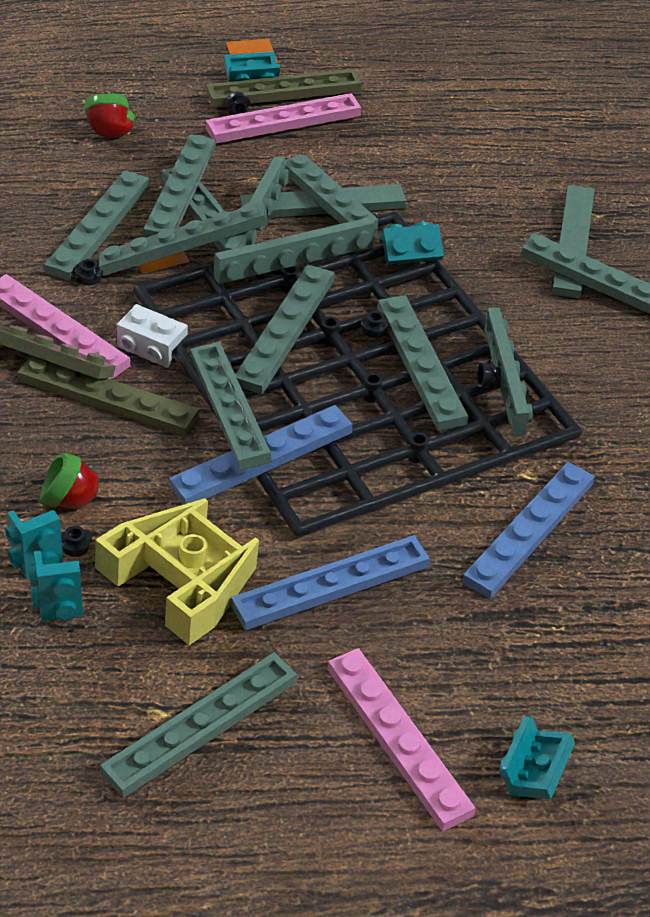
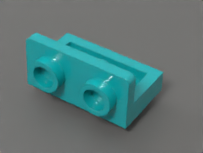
M274 51L224 55L228 82L279 77L280 64L276 63Z
M418 222L408 227H402L401 224H392L383 229L379 236V243L383 244L386 265L442 260L444 257L439 224L430 225L429 222Z
M14 510L7 513L8 526L4 528L11 547V549L7 550V555L14 569L19 568L24 577L28 579V565L35 564L34 551H41L43 565L63 563L60 518L54 510L21 522Z
M34 551L35 564L28 565L30 586L37 585V587L31 588L33 608H40L41 622L58 619L66 620L83 616L79 561L43 565L41 551Z
M524 716L519 729L515 730L513 734L512 744L506 757H503L500 763V775L504 779L510 795L551 800L575 745L572 734L537 730L533 717Z

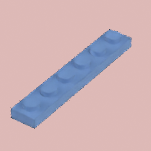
M333 405L265 435L264 439L271 452L272 463L240 470L232 451H229L169 478L170 488L183 505L204 498L207 499L351 434L353 424L336 405Z
M567 462L463 574L462 583L486 598L491 599L591 488L595 476Z
M415 535L232 596L231 607L246 631L428 568L430 558Z

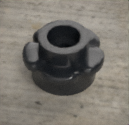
M239 91L232 92L226 99L227 112L230 115L247 113L248 107L251 105L249 97Z
M85 259L75 268V275L78 276L80 283L95 285L100 282L103 271L99 268V262L93 259Z
M370 311L361 317L362 331L371 338L382 337L386 333V328L390 326L388 319L380 311Z
M489 360L487 363L479 364L477 383L479 388H487L488 391H491L495 385L500 384L501 370L500 367L495 366L493 361Z
M71 526L66 531H62L61 540L64 553L72 557H79L87 553L90 541L92 540L90 531L84 530L80 526Z

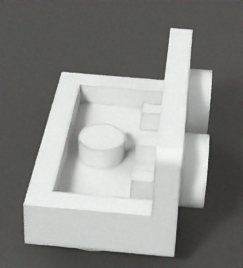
M137 304L117 323V345L119 348L167 368L172 364V351L188 334V325Z

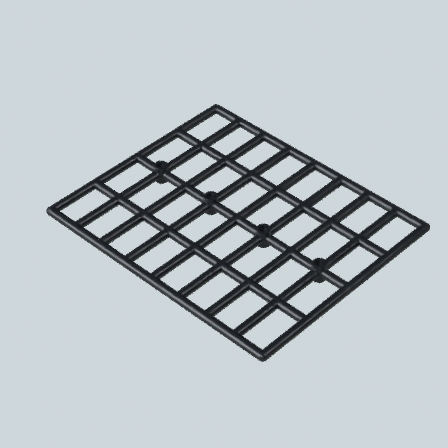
M395 211L376 216L379 219L378 227L391 223L401 224L402 227L409 226ZM380 245L356 253L342 254V257L312 265L329 271L351 266L363 282L326 293L312 315V318L320 328L300 334L291 349L321 341L326 346H334L341 356L285 373L280 366L264 393L282 388L294 407L258 418L256 421L262 431L301 417L304 419L333 405L338 406L362 397L369 403L376 402L384 412V415L352 425L351 434L313 450L316 451L324 448L338 469L280 489L268 471L255 477L292 533L300 537L579 438L582 435V429L514 350V360H518L520 364V381L524 380L540 398L530 403L533 415L549 409L565 429L512 448L496 428L509 423L507 412L504 411L487 417L472 399L473 397L500 389L499 385H495L491 391H488L487 388H479L478 383L463 387L449 370L490 356L489 346L485 344L442 359L437 355L460 402L475 422L429 438L424 433H414L405 420L428 413L424 403L420 402L397 410L383 392L384 390L411 382L412 378L408 370L382 378L378 373H369L361 363L397 351L393 340L353 352L340 334L362 328L361 317L363 315L339 322L335 317H326L319 307L368 292H372L378 300L391 298L385 291V287L434 273L447 289L409 300L413 310L416 311L456 299L469 315L424 329L429 340L478 325L484 332L486 316L438 260L425 261L424 264L375 278L363 262L385 256L384 247ZM214 263L136 285L133 292L143 307L172 319L222 304L234 320L186 335L173 350L184 370L216 416L192 358L185 348L240 331L250 345L254 347L259 339V335L253 327L269 323L278 308L245 317L234 300L281 287L285 292H290L305 268L299 269L297 266L279 269L277 270L280 274L278 276L226 290L222 283L218 284L214 279ZM204 278L214 292L213 295L162 310L158 309L149 295L150 293ZM251 350L228 356L231 367L234 368L242 365ZM347 366L350 367L362 383L360 386L310 402L305 401L294 383ZM242 389L246 399L260 395L258 393ZM390 425L396 428L408 444L350 464L337 443ZM482 432L485 433L499 451V453L445 472L429 452L435 448ZM407 458L413 463H422L431 475V477L377 496H373L359 476L360 474ZM343 480H347L361 500L360 502L303 522L300 521L287 501L288 499Z

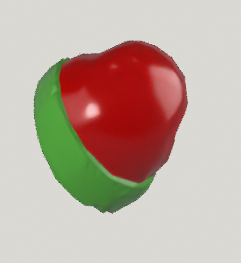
M109 93L92 95L86 98L84 104L85 114L91 128L98 135L106 138H119L130 132L133 128L135 115L129 110L126 96Z
M60 453L50 464L39 503L52 508L62 509L84 507L95 498L99 487V477L78 456L70 453Z

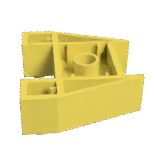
M205 498L121 523L95 540V568L116 586L122 585L151 566L178 588L177 591L166 597L165 626L188 645H191L215 628L231 605V597L238 595L257 566L259 540L255 537L241 546L207 520L208 501Z

